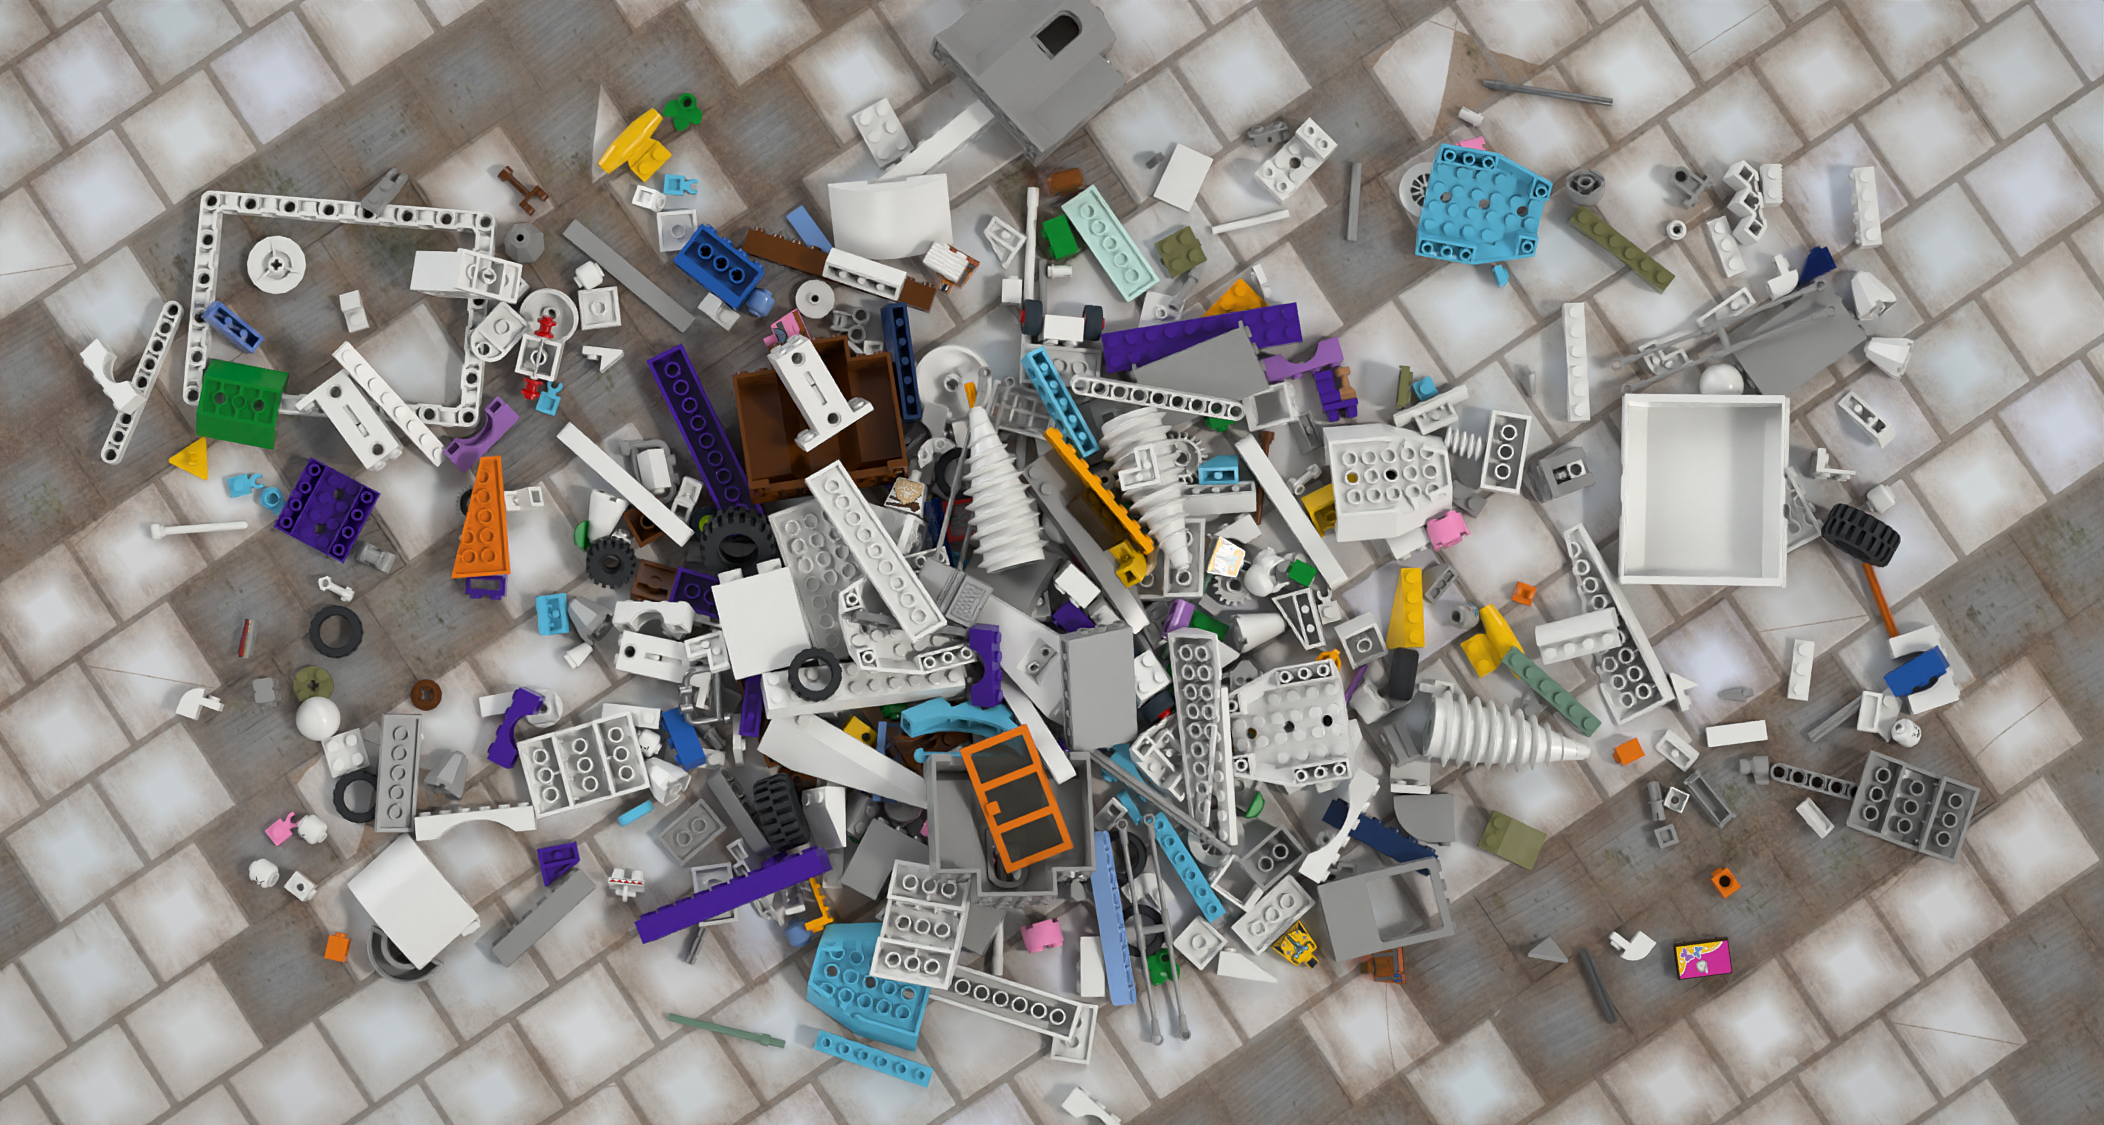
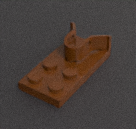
M955 700L950 705L954 707L959 705V702ZM904 731L891 739L907 768L917 772L924 764L918 763L914 759V752L918 748H923L924 752H948L973 737V735L968 732L940 731L911 738Z

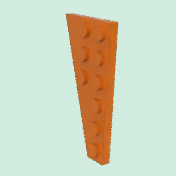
M501 455L482 456L480 458L451 578L511 574Z

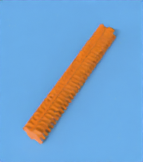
M1865 563L1861 568H1863L1864 575H1866L1865 577L1869 581V588H1872L1870 591H1872L1873 598H1875L1874 600L1878 604V611H1881L1879 614H1881L1882 621H1884L1883 623L1887 627L1886 630L1890 634L1889 639L1899 636L1900 634L1896 630L1897 625L1893 623L1895 620H1893L1892 613L1888 609V602L1884 600L1886 597H1884V593H1881L1883 590H1881L1879 581L1875 577L1877 574H1875V570H1872L1874 567Z

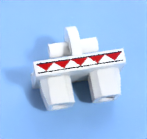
M614 869L612 877H609V889L616 890V895L623 896V902H627L628 897H635L636 892L645 893L646 887L642 871H632V878L626 879L624 878L625 870Z

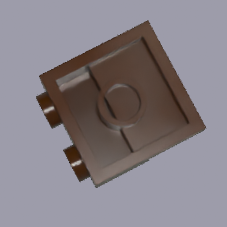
M642 559L630 592V600L634 602H643L644 600L669 602L678 569Z

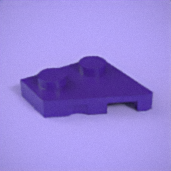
M577 841L537 849L545 887L549 886L554 880L580 862Z

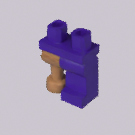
M1349 366L1334 370L1335 377L1340 378L1341 388L1335 389L1331 370L1314 373L1313 375L1322 412L1326 414L1329 423L1339 421L1338 411L1345 409L1347 419L1357 417V406L1359 403L1356 391L1351 387L1347 377L1350 375Z

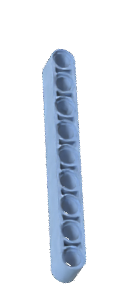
M1107 831L1094 832L1096 871L1090 877L1111 1001L1114 1006L1131 1005L1136 1002V991L1111 842Z

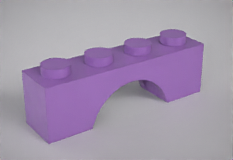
M1334 337L1318 342L1315 356L1303 364L1291 363L1281 354L1263 359L1267 369L1264 372L1268 383H1273L1274 385L1282 383L1284 379L1290 377L1292 380L1302 378L1303 374L1307 372L1311 374L1321 372V368L1329 366L1330 369L1341 366L1340 362H1343L1344 357L1338 338Z
M499 396L484 409L486 422L483 429L476 436L469 439L455 438L442 451L463 473L471 468L520 418Z

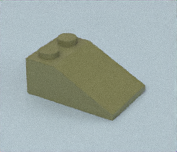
M1492 810L1476 847L1531 871L1547 834L1496 810Z

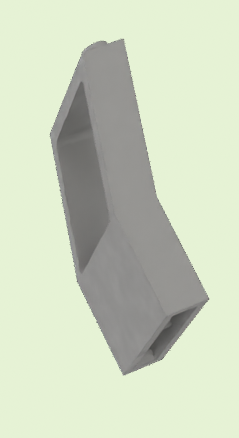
M1429 856L1315 884L1335 961L1338 963L1384 950L1455 935L1454 929H1457L1454 917L1451 918L1449 910H1452L1449 898H1445L1444 891L1447 890L1444 879L1440 878L1439 874L1442 871L1440 861L1436 860L1434 856ZM1427 868L1441 919V926L1380 940L1366 886L1367 882Z

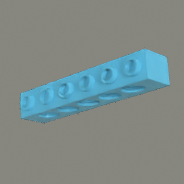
M1044 346L1027 353L1021 359V363L1058 430L1063 435L1065 443H1070L1076 450L1075 455L1079 460L1081 458L1086 460L1094 456L1100 448Z
M1163 811L1155 815L1154 829L1156 840L1208 923L1225 914V909ZM1152 818L1149 819V820H1147L1146 822H1147V823L1152 822Z
M822 1029L819 1032L814 1047L815 1050L926 1088L929 1085L934 1070L932 1067Z

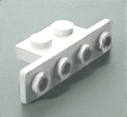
M1466 385L1455 387L1427 401L1419 402L1413 407L1400 410L1393 415L1396 427H1402L1415 421L1422 435H1425L1458 421V415L1452 405L1469 398Z

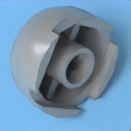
M1578 169L1570 173L1566 179V191L1568 198L1574 204L1585 207L1593 206L1602 199L1605 192V179L1599 171L1588 169L1589 172H1582V169Z

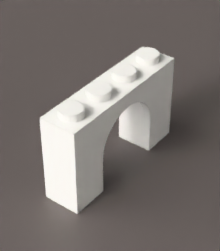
M1934 625L1885 640L1891 659L1912 652L1924 653L1936 645L1939 646L1943 655L1947 658L1944 646L1941 647L1939 639H1941L1940 632ZM1950 665L1945 669L1947 673L1939 678H1935L1929 688L1905 696L1910 715L1959 700L1960 691L1957 684L1954 685L1952 677H1954V673Z

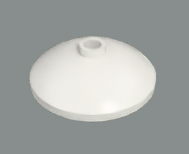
M551 288L538 289L530 293L522 303L520 316L532 326L528 331L534 332L539 330L540 323L537 322V318L547 315L553 317V321L557 322L556 326L551 328V333L554 334L553 338L566 341L574 334L578 326V311L574 302L563 292ZM549 310H554L555 314H552Z

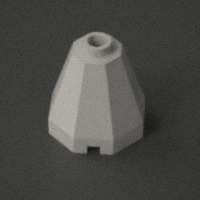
M531 223L514 224L504 236L505 253L518 264L536 262L545 251L543 232Z
M582 596L574 597L568 603L567 611L581 638L589 645L595 644L593 642L595 639L598 642L602 640L613 628L612 619L614 612L609 608Z
M457 750L449 752L427 774L424 786L436 794L440 795L442 793L446 795L445 798L460 802L464 795L468 759L465 758L466 755Z

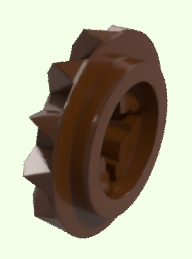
M423 679L414 684L411 689L410 698L416 708L430 711L437 708L441 702L442 691L436 682ZM421 688L426 692L432 691L430 694L432 702L428 699L420 701L423 696Z

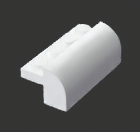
M1615 607L1536 626V641L1540 647L1544 665L1622 646L1617 626L1620 625Z

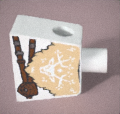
M911 469L908 479L898 477L884 506L887 509L906 515L911 514L919 519H923L927 487L924 483H920L922 472Z

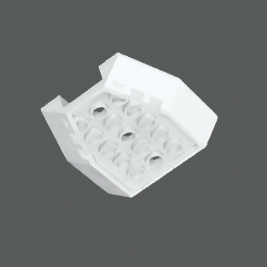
M1383 423L1322 428L1325 448L1328 447L1337 517L1335 522L1337 543L1396 538L1426 525L1427 522L1433 519H1440L1444 517V514L1452 511L1453 487L1448 451L1442 437L1429 434L1422 435L1421 432ZM1428 467L1433 468L1435 475L1432 477L1427 476L1425 469ZM1386 472H1395L1396 479H1388L1386 477ZM1354 474L1357 477V482L1350 483L1347 480V475Z
M943 546L939 560L950 566L945 546ZM936 548L904 556L917 577L927 558H934ZM867 575L839 593L838 617L849 655L860 670L925 675L977 661L975 651L970 648V642L967 643L964 640L928 635L912 644L906 633L902 630L865 625L868 628L867 635H862L859 632V626L864 624L851 622V615L858 611V609H868L870 613L874 614L886 612L890 614L889 616L894 617ZM942 613V615L947 621L948 626L960 624L956 621H953L945 617V614Z
M1333 659L1275 668L1228 694L1230 725L1235 756H1232L1234 776L1291 787L1352 778L1354 766L1353 744L1342 678ZM1326 715L1332 717L1333 722L1330 726H1326L1323 722ZM1288 721L1293 722L1295 726L1294 731L1291 733L1285 728ZM1251 727L1257 731L1254 739L1248 736V730Z

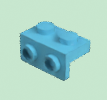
M566 593L536 596L535 608L538 615L540 635L551 636L569 633L570 623Z

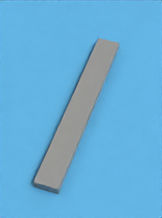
M576 219L565 230L563 235L680 332L684 334L696 320L694 316Z

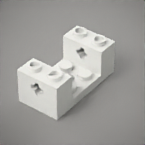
M1309 117L1284 147L1254 173L1253 178L1282 205L1325 162L1338 145ZM1293 158L1300 161V166L1296 169L1289 165V161Z

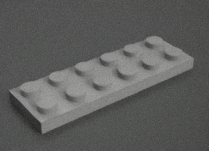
M382 713L374 822L375 832H415L414 817H416L422 714Z

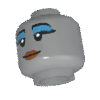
M1471 603L1456 604L1450 612L1451 623L1458 629L1473 628L1479 621L1477 607Z

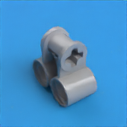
M858 306L853 310L852 314L833 310L834 319L829 330L848 333L850 341L855 345L863 344L864 340H866V332L861 326L867 325L870 321L868 309ZM860 311L867 314L866 319L863 321L856 319V314ZM856 330L863 333L862 338L859 340L852 338V333Z
M362 541L354 559L389 574L397 555Z

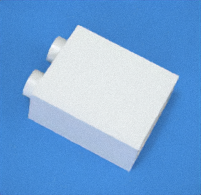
M780 558L756 564L759 572L758 575L743 578L741 568L718 574L720 585L711 587L735 680L789 667L798 653L812 647L792 568L789 566L782 568Z

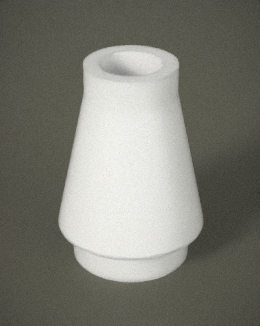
M585 641L583 644L565 652L566 655L563 656V659L570 668H578L593 649Z

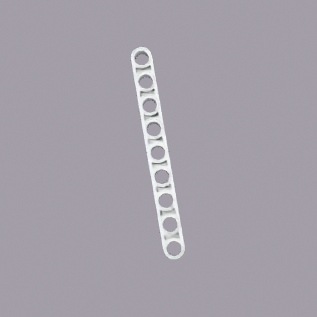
M168 301L164 305L131 383L139 387V381L142 378L147 379V385L143 388L139 387L147 400L184 316L183 306L176 301ZM177 306V314L170 315L171 307ZM165 324H170V331L164 334L162 327ZM157 342H162V349L156 352L154 345ZM154 360V368L148 370L146 367L147 362ZM147 400L130 414L132 419L128 424L123 423V418L127 413L118 412L101 451V458L104 462L110 465H117L121 462ZM122 432L124 435L123 440L116 442L115 436ZM114 450L116 457L113 460H108V453Z
M1076 374L1070 380L1072 390L1079 395L1234 421L1242 419L1245 415L1244 406L1239 401L1082 374ZM1077 380H1084L1085 385L1083 388L1077 389L1075 388V382ZM1098 383L1104 384V389L1101 392L1094 391V387ZM1121 386L1124 388L1121 395H1114L1116 387ZM1136 390H1142L1143 396L1136 399L1133 397V393ZM1156 393H1162L1163 395L1159 402L1153 401V395ZM1176 396L1182 397L1179 405L1172 404V400ZM1194 400H1201L1199 408H1192L1191 404ZM1218 402L1221 404L1218 411H1211L1213 403ZM1233 406L1240 407V411L1236 415L1230 413Z
M568 422L556 437L678 545L683 547L695 532L571 422Z
M1250 433L1234 444L1236 450L1307 556L1311 559L1327 586L1333 590L1348 580L1346 574L1253 435Z
M976 654L978 661L985 670V665L982 657L979 654ZM1000 666V670L1003 673L1001 681L1003 700L1013 712L1019 725H1028L1037 752L1057 784L1060 785L1076 776L1073 766L1025 692Z

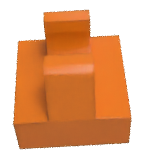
M1518 581L1512 601L1530 607L1537 588Z

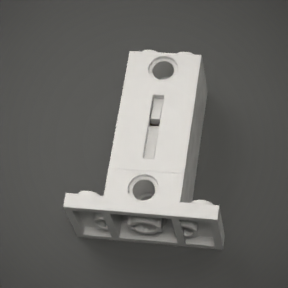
M458 248L457 252L416 251L410 290L444 298L494 299L516 304L523 265L463 248Z
M796 334L790 337L785 345H778L771 349V353L767 357L810 427V430L805 429L801 431L798 437L794 439L798 447L808 452L874 408L870 402L861 397H855L847 403L810 339Z
M344 368L295 404L297 409L304 413L314 412L319 408V404L366 469L370 471H380L387 465L386 461L399 457L402 454L401 450L405 448L354 378ZM340 389L341 394L339 397L336 398L335 392L336 390ZM382 446L383 453L378 455L377 449Z
M868 503L903 556L927 551L928 543L926 540L929 534L934 531V527L914 515H906Z
M713 629L712 633L717 632V631H721V630ZM626 630L619 636L618 646H620L619 654L616 653L614 658L615 669L677 684H682L683 675L689 668L703 663L704 665L709 664L708 656L689 661L685 643ZM635 649V655L630 657V652ZM711 671L695 674L690 679L691 687L699 688V691H696L694 696L695 707L710 711L713 698V674Z

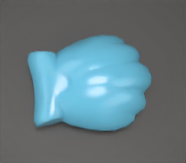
M276 487L263 489L260 495L261 504L273 511L275 515H278L286 504L281 491Z

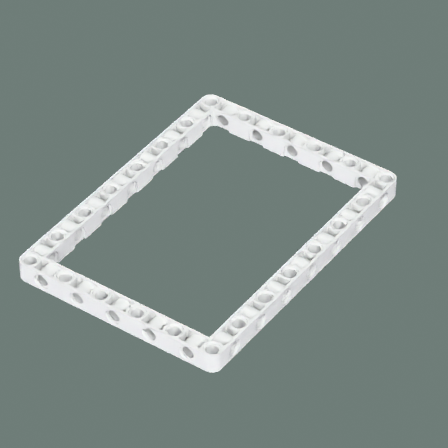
M224 191L205 192L201 197L183 386L184 401L192 407H198L204 375L209 366L212 326L206 321L198 323L197 318L215 301L223 214L475 233L476 240L473 251L492 257L495 256L496 219L488 212L388 204L378 215L373 213V216L367 219L364 217L367 209L361 207V202ZM212 197H216V204L214 206H209L208 200ZM255 200L256 206L253 209H248V202ZM288 204H295L294 211H286ZM329 206L334 207L332 215L325 214V210ZM406 213H412L413 217L410 221L406 222L403 220ZM445 216H451L452 221L450 224L445 225L442 223ZM487 218L490 219L491 225L487 228L482 227V221ZM212 236L213 242L210 245H205V238ZM209 275V282L202 284V276ZM468 298L467 311L469 312V319L465 331V364L462 365L460 387L462 390L461 405L459 404L457 408H451L435 404H406L425 425L472 429L479 424L485 361L479 359L473 353L470 346V337L473 330L489 314L491 299H484V303L477 306L474 302L475 299ZM485 343L478 347V352L481 355L486 354L487 344ZM196 353L202 354V359L199 362H194V355ZM476 374L477 381L473 384L468 383L469 375ZM193 392H198L199 394L196 401L190 400V395ZM223 393L216 395L215 401L217 404L225 402L226 397ZM282 394L278 414L329 418L319 404V408L312 413H304L297 409L295 404L307 396V394ZM371 401L385 422L394 423L375 401ZM255 402L254 409L262 411L264 409V402ZM428 410H433L435 414L431 420L425 418V413ZM468 413L474 415V419L470 423L464 421V417Z

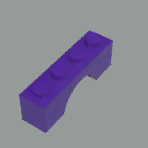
M977 623L969 628L970 648L978 652L982 657L985 673L982 680L971 686V705L995 707L1003 699V691L1001 690L1003 673L1000 670V662L1002 660L1000 642L1002 635L999 632V625Z
M519 687V689L514 691L511 707L506 709L504 713L505 720L497 728L496 740L488 748V760L506 769L514 768L519 757V751L514 739L515 726L524 716L538 715L546 698L545 696L527 687Z

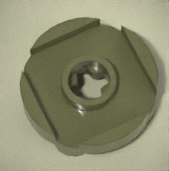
M306 667L299 671L294 679V693L301 702L315 696L329 699L334 691L333 678L321 667ZM313 680L319 684V687L314 692L308 687Z

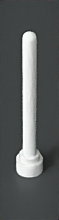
M245 521L165 527L158 523L152 524L151 531L153 540L170 534L246 529L248 524Z

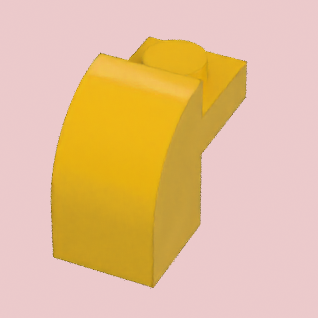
M1127 538L1109 548V551L1120 564L1116 574L1126 588L1141 582L1147 572V564L1140 549L1136 551Z

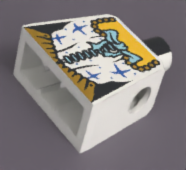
M1212 535L1204 557L1205 572L1236 577L1239 571L1246 573L1251 563L1243 559L1245 555L1244 550L1220 536Z

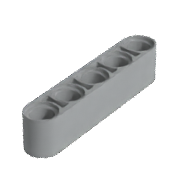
M1776 763L1769 767V778L1775 782L1850 802L1854 801L1850 794L1853 787L1858 789L1859 786L1857 783L1782 763ZM1775 767L1782 769L1783 773L1780 778L1775 777L1773 774ZM1795 772H1799L1802 776L1799 783L1793 781L1792 776ZM1814 777L1819 778L1821 781L1819 788H1815L1812 785ZM1834 782L1840 785L1838 793H1834L1831 790V785Z
M722 765L709 774L707 782L753 852L758 856H763L773 849L764 832L757 808L732 771L727 766Z

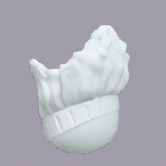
M1266 547L1253 559V565L1244 576V584L1248 591L1260 597L1278 592L1282 587L1290 584V581H1277L1275 576L1276 565L1284 561V558L1277 557L1274 549Z

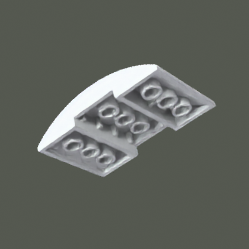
M946 173L907 177V181L868 184V181L828 184L836 249L866 259L876 260L897 259L926 254L934 241L938 244L940 241L947 245L953 244Z
M1205 518L1185 519V528L1189 529L1186 531L1190 560L1187 570L1178 572L1171 560L1168 559L1169 557L1164 549L1159 548L1157 564L1154 570L1148 576L1145 575L1141 582L1134 584L1141 601H1172L1173 599L1187 600L1203 597ZM1141 527L1140 529L1147 535L1151 531L1148 527ZM1151 538L1156 546L1159 542L1156 538ZM1087 572V577L1094 582V580ZM1100 590V593L1094 599H1098L1102 595L1105 597V595Z
M630 710L516 743L537 819L590 806L651 787Z
M404 832L347 884L380 928L419 970L479 917L408 832Z
M895 859L887 894V907L881 934L877 939L869 976L948 990L957 965L966 928L971 898L970 880L967 883H956V880H948V883L939 884L936 883V880H930V865Z

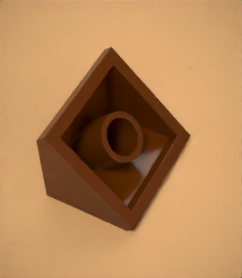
M633 507L622 514L640 548L666 534L637 507Z

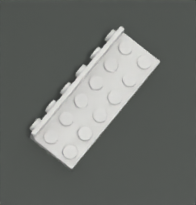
M1793 466L1785 468L1784 517L1788 519L1787 553L1821 536V528L1823 526L1822 520L1820 518L1817 520L1814 515L1816 509L1811 501L1807 502L1804 496L1807 494L1802 483L1798 485L1795 479L1798 475Z

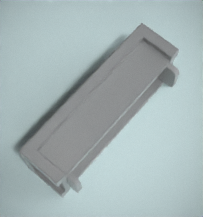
M1696 770L1681 783L1716 826L1721 829L1728 821L1735 818L1736 815L1729 810L1700 774L1701 772Z

